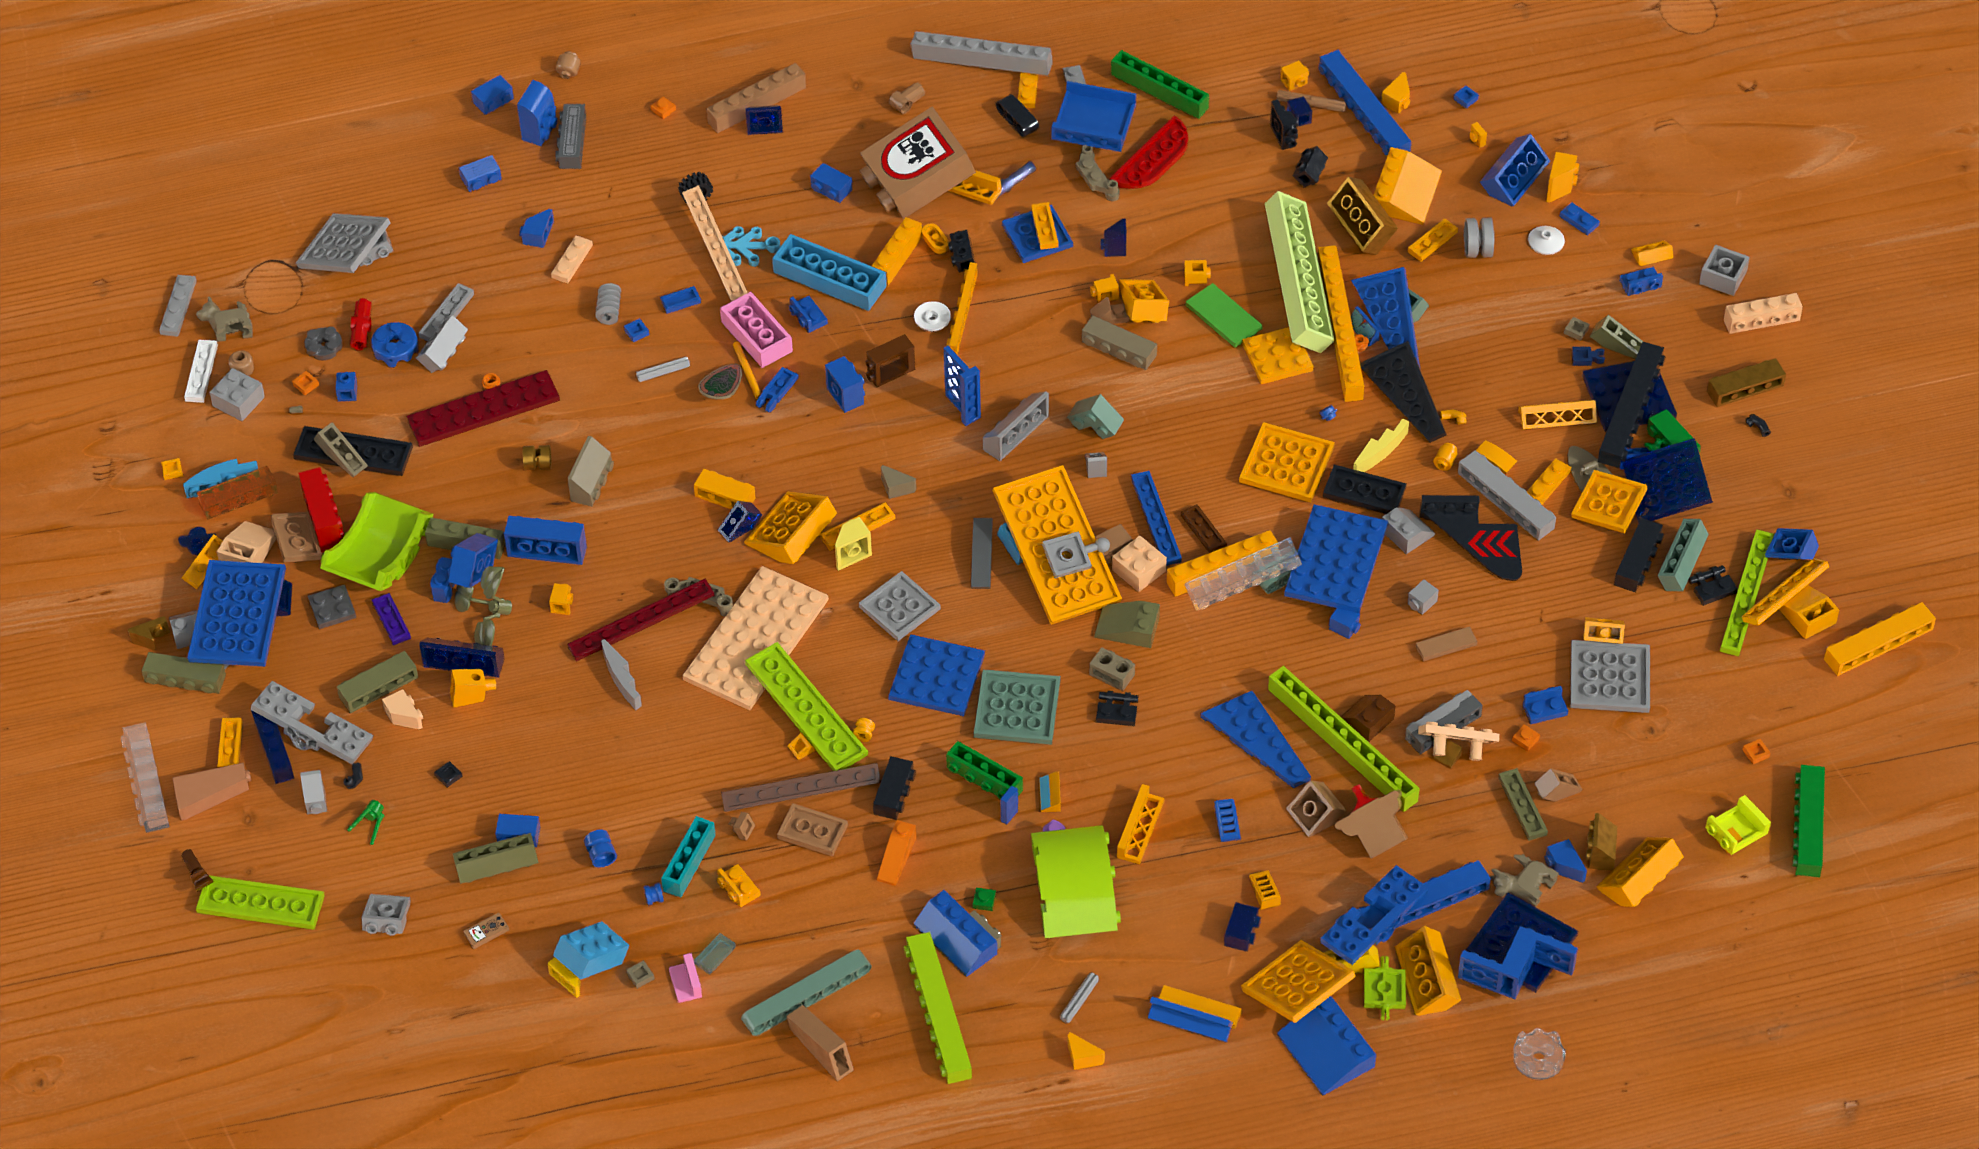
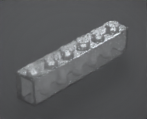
M1291 537L1189 581L1185 583V587L1196 611L1218 601H1223L1236 593H1241L1252 586H1257L1268 579L1278 577L1284 572L1294 570L1302 565V562Z
M146 722L123 727L124 736L120 737L123 748L127 747V751L124 752L126 763L131 765L127 769L130 779H134V782L131 783L133 795L137 794L138 797L134 801L136 809L141 811V814H138L139 824L145 827L146 833L170 827Z

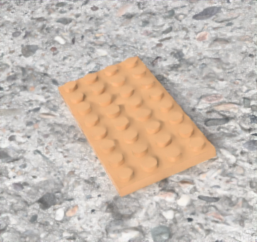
M762 566L683 674V680L745 709L751 710L765 688L745 665V660L776 642L790 655L829 600L828 595Z

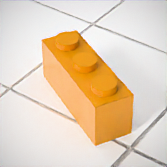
M703 469L694 484L695 497L745 515L756 498L755 487L751 484L737 481L732 477L723 476L715 471Z

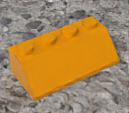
M1647 837L1597 888L1618 905L1635 907L1646 894L1652 892L1653 887L1658 882L1666 878V874L1670 870L1678 866V862L1684 856L1673 838Z
M1423 926L1395 946L1401 969H1405V981L1415 1015L1420 1016L1446 1011L1461 1001L1439 931Z

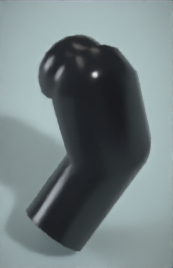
M1750 414L1745 419L1749 427L1755 424L1763 437L1771 434L1766 421L1759 416Z
M361 763L352 764L353 775L348 776V779L345 778L343 781L346 788L354 789L363 781Z

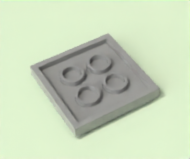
M902 571L859 602V608L897 641L941 609V605Z

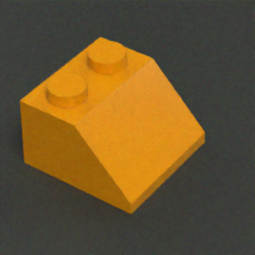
M1556 152L1549 178L1546 202L1550 203L1571 193L1572 186H1576L1578 175L1575 174H1578L1580 163H1576L1577 155Z

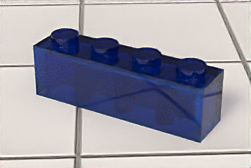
M251 710L275 784L294 779L292 766L277 724Z

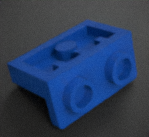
M1654 267L1620 275L1619 281L1627 296L1662 287L1663 275L1662 273L1658 274Z
M810 296L798 301L794 297L790 298L789 310L791 314L798 318L801 327H805L809 333L828 324V319Z
M1561 686L1549 687L1546 690L1537 692L1532 691L1524 695L1523 708L1530 724L1568 716V709L1562 697L1563 689Z

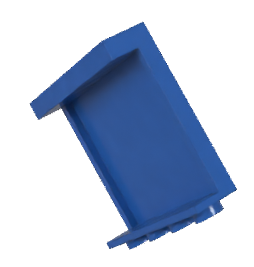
M1067 81L1066 93L1057 120L1052 124V139L1121 152L1136 107V93Z

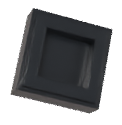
M450 761L434 772L435 777L447 788L463 777L462 772Z

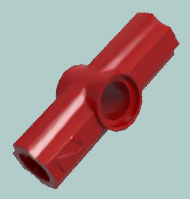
M360 298L356 301L354 316L351 317L352 333L350 345L351 348L357 351L367 348L368 333L371 332L372 303L366 298Z

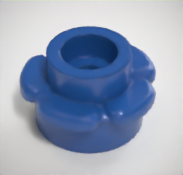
M1330 405L1319 412L1322 416L1321 419H1326V421L1333 419L1336 416L1337 408L1334 409L1333 405Z

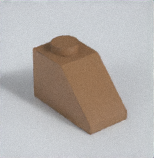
M1555 769L1548 770L1534 783L1542 799L1554 802L1582 791L1574 775Z

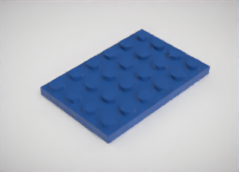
M1314 504L1284 596L1360 613L1388 526V520Z
M209 560L187 657L189 662L266 666L286 571L285 564Z

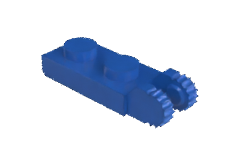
M782 367L764 388L756 401V406L761 408L766 403L767 398L771 400L765 410L769 413L774 410L776 404L780 402L798 380V374Z

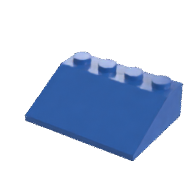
M1332 996L1328 997L1296 1023L1291 1021L1277 1032L1278 1037L1323 1096L1375 1067L1376 1053Z

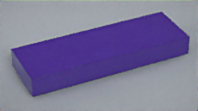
M390 593L372 599V604L392 644L396 645L411 639V635Z

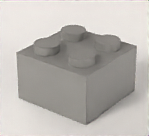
M1715 245L1702 268L1699 284L1734 296L1747 272L1750 257Z
M234 368L209 392L213 407L240 421H243L265 397L261 382Z

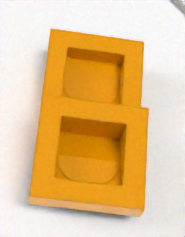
M1486 440L1476 450L1479 454L1484 455L1490 463L1497 466L1504 474L1517 462L1503 449Z

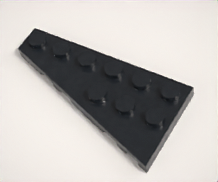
M1409 341L1360 363V367L1430 443L1447 435Z

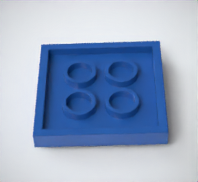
M1050 205L1058 239L1057 248L1040 250L1032 211L1002 221V227L1023 263L1073 247V241L1052 205Z

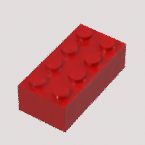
M321 467L299 472L298 474L303 497L322 553L337 545L343 539L344 532L340 528L343 526L340 516H338L336 503L333 500L331 487L329 488L327 474H322Z

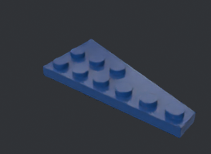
M1400 267L1351 280L1374 324L1379 329L1388 349L1409 341L1420 367L1406 269Z

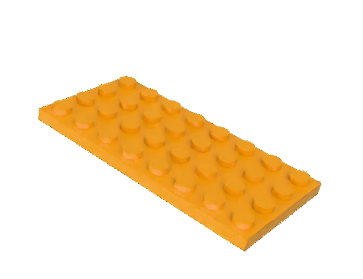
M1063 465L993 488L994 496L1051 625L1103 608L1109 604L1121 602L1122 597L1105 558L1097 550L1087 553L1092 565L1091 569L1054 578L1042 546L1043 541L1079 532L1084 546L1096 542V538ZM1068 551L1062 552V556H1063L1064 558H1066V559L1072 558V555H1071L1070 552H1068Z

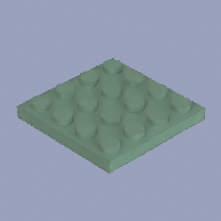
M983 669L974 738L1052 745L1061 676Z

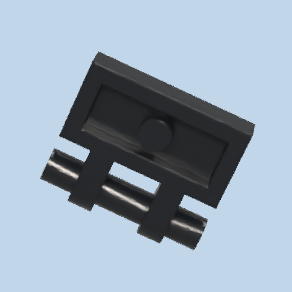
M1723 565L1710 567L1705 572L1694 573V576L1688 579L1690 585L1698 584L1694 588V593L1703 606L1734 595L1738 591L1737 586L1729 575L1721 577L1720 574L1726 572ZM1713 578V581L1706 583L1705 579Z
M1109 690L1099 693V699L1106 700V703L1098 702L1096 723L1135 726L1137 706L1130 705V702L1138 703L1139 695H1131L1130 692L1120 694ZM1113 701H1123L1124 705L1113 704Z

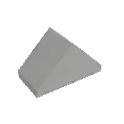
M1086 453L1085 460L1088 478L1107 477V456L1105 453Z

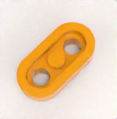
M926 224L922 228V237L934 253L943 254L948 251L949 240L939 226L936 224Z

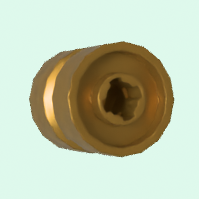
M534 445L523 446L524 470H535L536 467H539L540 470L551 469L550 445H539L538 448H535Z

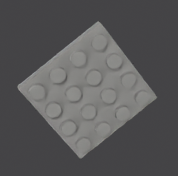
M333 213L296 264L298 268L354 273L385 232L390 221L387 217Z
M1572 640L1570 708L1649 713L1650 645Z

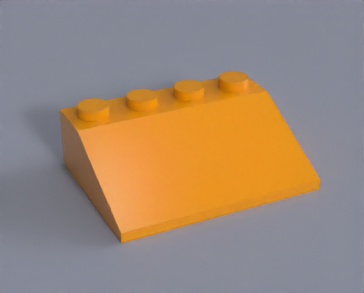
M1391 147L1374 196L1391 218L1424 225L1442 171L1409 151Z
M787 491L744 543L779 562L794 564L799 560L804 551L810 547V544L816 537L821 534L822 530L832 521L837 512L828 496Z

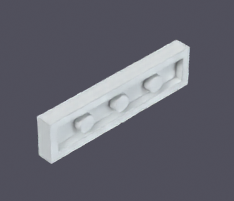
M198 340L184 396L185 402L204 403L218 347L217 341Z

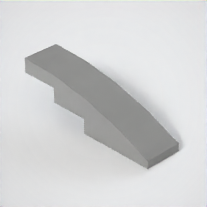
M603 639L601 641L603 655L611 677L624 698L637 710L642 706L641 696L636 691L635 680L630 675L629 664Z

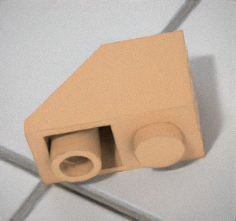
M403 689L382 699L384 711L392 724L414 729L423 728L421 722L423 715L421 711L415 709L412 697L410 695L407 696Z

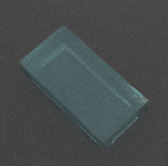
M719 933L694 960V964L708 974H711L736 948V943Z

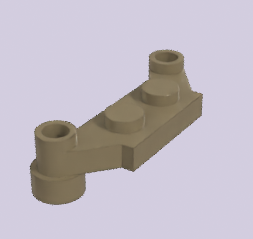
M1084 145L1079 162H1076V169L1092 191L1097 190L1105 193V198L1109 201L1118 200L1120 196L1118 182L1115 180L1109 181L1095 162L1093 147Z
M689 577L688 580L679 582L676 578H668L664 582L665 591L669 596L700 580ZM709 583L715 596L703 601V603L717 607L720 614L726 617L733 607L732 598L724 594V588Z

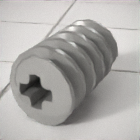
M606 283L598 289L595 315L599 322L606 325H612L618 321L621 288L616 284Z

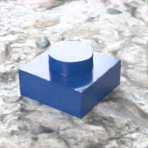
M1464 86L1454 94L1453 99L1467 109L1479 99V94L1468 86Z
M640 318L624 326V331L633 342L649 335L648 328Z

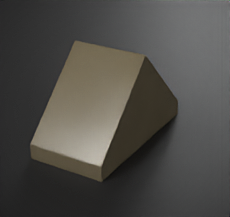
M885 465L881 466V479L889 499L916 491V478Z

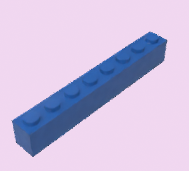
M1336 50L1321 56L1318 66L1320 73L1327 78L1330 86L1335 88L1338 96L1343 98L1347 107L1354 112L1356 119L1360 120L1364 125L1365 130L1373 136L1375 143L1380 145L1383 153L1387 156L1391 147L1410 152L1411 140L1341 52Z
M1479 860L1473 863L1469 862L1459 869L1449 870L1446 874L1433 877L1423 883L1428 887L1427 893L1402 916V921L1396 928L1489 890L1491 878ZM1373 905L1357 909L1361 912V916L1357 921L1369 930L1386 915ZM1345 914L1341 915L1338 919H1336V922H1338Z

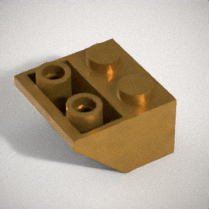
M1595 813L1594 821H1590L1586 860L1590 861L1589 869L1613 871L1616 856L1617 826L1599 813Z

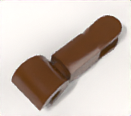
M187 849L181 854L197 892L214 882L202 868L191 849Z

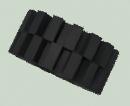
M694 172L692 176L688 174L687 178H683L682 182L679 183L678 190L686 204L683 192L698 185L705 200H708L706 197H710V193H713V186L705 173L697 172L696 174Z

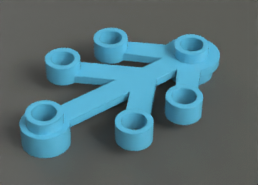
M737 226L732 232L722 236L735 266L741 264V256L735 254L729 248L738 250L748 259L749 265L753 267L759 265V256L753 254L748 249H767L770 253H776L780 249V240L774 236L769 237L766 242H749L753 238L759 239L762 237V229L760 227H753L749 233L744 235V229Z

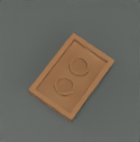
M309 512L271 515L272 526L283 562L321 560L322 553Z
M792 803L777 834V838L833 856L848 827V821Z

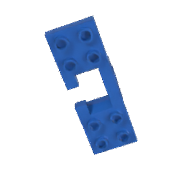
M1396 865L1364 896L1365 902L1371 906L1373 905L1386 915L1369 930L1357 921L1361 916V912L1352 907L1321 937L1320 943L1353 965L1372 945L1386 942L1391 937L1397 925L1402 921V916L1427 893L1428 887Z

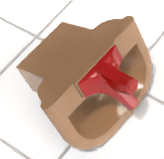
M1359 784L1351 788L1357 797V804L1351 815L1335 824L1336 829H1341L1349 836L1358 835L1371 859L1408 839L1395 815L1401 808V790L1397 789L1382 798H1372L1365 793Z

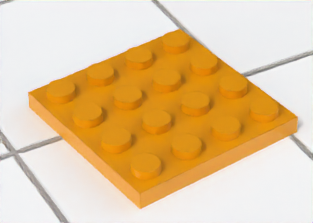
M1263 422L1241 472L1239 482L1311 503L1334 449L1335 442Z
M1300 940L1242 984L1241 988L1244 993L1296 1023L1356 976L1354 970Z

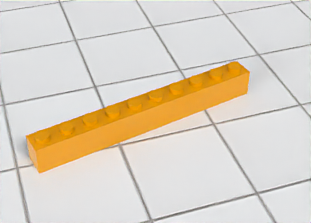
M1337 246L1318 247L1317 258L1335 340L1333 344L1344 401H1360L1364 397V382Z

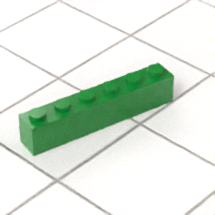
M1120 50L1111 60L1112 76L1187 114L1200 119L1209 109L1208 93L1123 50Z
M1801 764L1800 771L1795 773V784H1798V788H1795L1794 800H1798V805L1794 806V817H1797V821H1794L1793 833L1797 834V838L1793 839V850H1796V855H1793L1792 867H1796L1795 875L1820 877L1823 867L1825 767Z

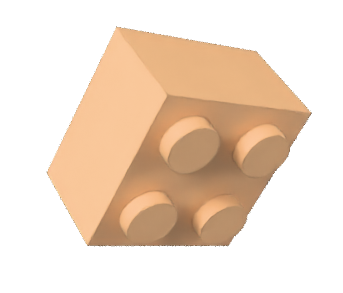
M1139 535L1112 556V571L1136 591L1140 592L1166 572L1167 557Z

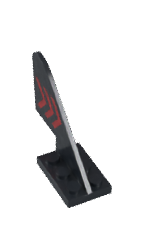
M1422 495L1419 518L1432 520L1492 574L1509 581L1520 579L1522 576V563L1517 524H1479V496Z

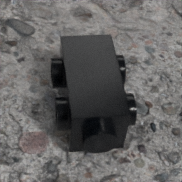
M1318 146L1305 149L1301 154L1302 157L1299 163L1295 166L1296 169L1293 177L1303 187L1315 185L1320 179L1319 176L1322 170L1325 168L1328 157Z
M967 229L951 233V241L948 242L950 252L954 254L951 256L952 264L957 266L959 273L968 269L970 262L976 263L972 242Z

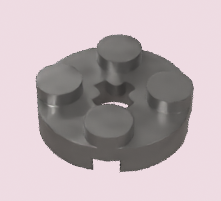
M334 327L310 330L305 339L306 352L317 360L332 359L342 349L341 336Z

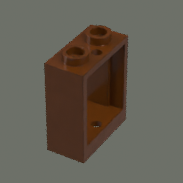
M905 334L866 352V376L876 387L915 370L914 345ZM900 357V359L880 368L881 364H884L894 358Z

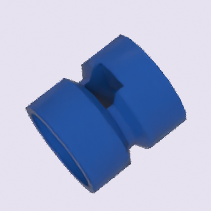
M606 830L592 831L584 838L585 847L595 867H606L616 860L617 853L611 844L610 836Z

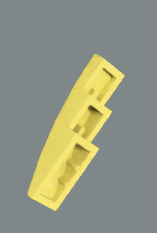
M1402 419L1394 431L1386 429L1379 441L1371 438L1355 461L1353 469L1365 472L1386 458L1408 434L1409 421Z

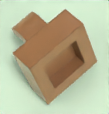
M741 812L738 818L732 817L729 825L733 826L732 831L738 835L740 840L747 841L755 827L750 815L746 812Z

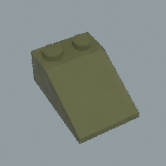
M1133 601L1109 604L1103 607L1095 638L1151 648L1160 618V604Z

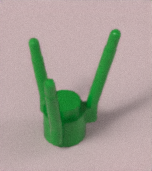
M371 800L359 817L348 827L347 831L350 832L364 817L370 821L377 819L370 845H373L380 823L385 816L382 813L384 810L383 805L376 800Z

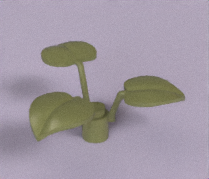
M489 566L482 573L481 587L484 589L483 594L487 599H493L491 601L472 598L473 586L471 588L460 585L456 586L455 606L458 611H467L470 607V601L487 604L489 611L493 613V615L484 617L483 622H478L474 632L476 645L487 654H492L491 646L495 634V626L490 619L500 618V615H509L512 611L510 600H504L495 596L505 569L504 567Z

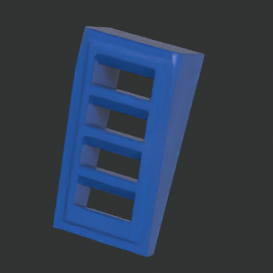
M1234 799L1215 801L1214 812L1221 842L1241 840ZM1228 830H1234V831H1235V832H1230V833H1224V831H1228Z

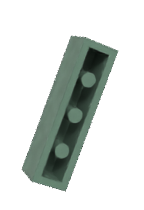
M1683 519L1658 574L1666 591H1683L1709 535L1701 519Z

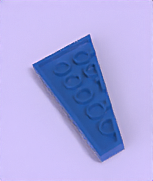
M1253 691L1201 713L1203 720H1208L1214 725L1216 730L1225 733L1229 740L1250 756H1255L1259 759L1263 766H1268L1276 772V775L1292 788H1296L1311 780V775Z

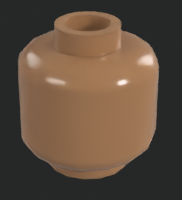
M569 51L559 55L556 71L562 78L570 79V77H575L578 74L581 62L578 55Z
M247 351L234 352L229 358L230 370L234 368L250 376L254 371L251 354Z

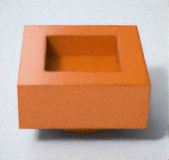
M664 96L651 105V111L662 119H665L676 110V105Z
M307 371L292 381L293 386L304 395H307L319 386L318 380Z
M1524 724L1514 734L1512 741L1526 751H1529L1540 739V734Z
M1761 739L1744 745L1742 749L1752 764L1770 758L1771 754Z

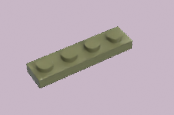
M1518 769L1499 773L1498 779L1528 841L1547 836L1548 830Z

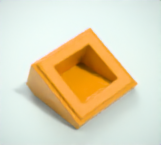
M800 733L787 745L798 760L816 751L803 733Z

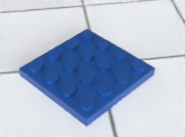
M910 634L889 693V700L964 716L985 657V650Z

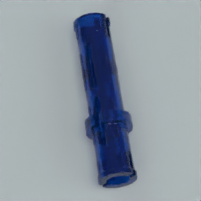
M1029 161L1006 179L1000 180L1002 189L997 198L1005 192L1011 191L1012 187L1036 171L1033 162ZM990 191L988 192L990 197L993 194V191H991V193Z

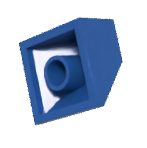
M1777 528L1765 556L1767 558L1813 559L1819 544L1812 529Z

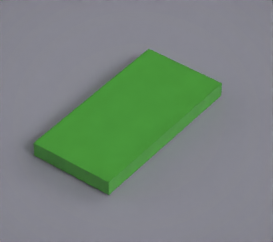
M1213 283L1186 301L1185 306L1235 348L1242 344V339L1252 337L1262 330L1261 323Z

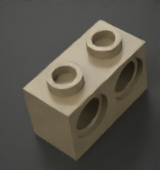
M1101 648L1090 662L1089 675L1124 691L1135 676V664L1129 659L1116 655L1111 650Z

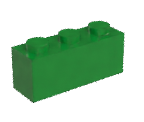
M1667 409L1648 419V434L1655 440L1656 438L1663 440L1661 448L1680 467L1699 458L1700 444Z

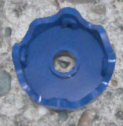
M387 323L379 327L371 339L372 350L376 359L384 361L391 368H394L400 360L410 361L413 354L419 352L416 332L412 327L404 323ZM394 339L399 340V341L396 342V343L390 342L391 340H394Z

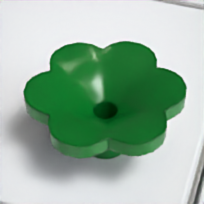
M1656 438L1654 443L1645 442L1644 446L1650 451L1659 455H1666V451L1661 448L1663 440Z

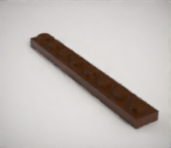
M872 763L723 791L721 796L724 812L881 783L878 764Z

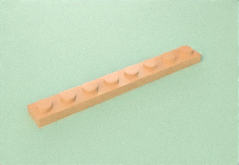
M699 185L683 192V196L731 302L747 294V290Z

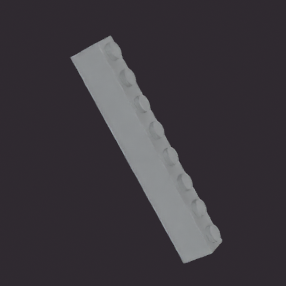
M918 31L915 32L911 42L914 59L1049 75L1053 64L1051 48Z

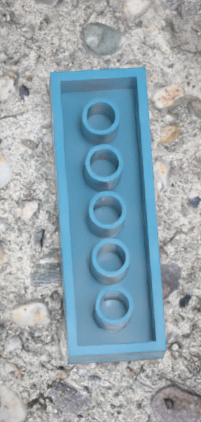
M792 234L788 236L772 258L774 273L867 311L872 308L887 287L886 272Z

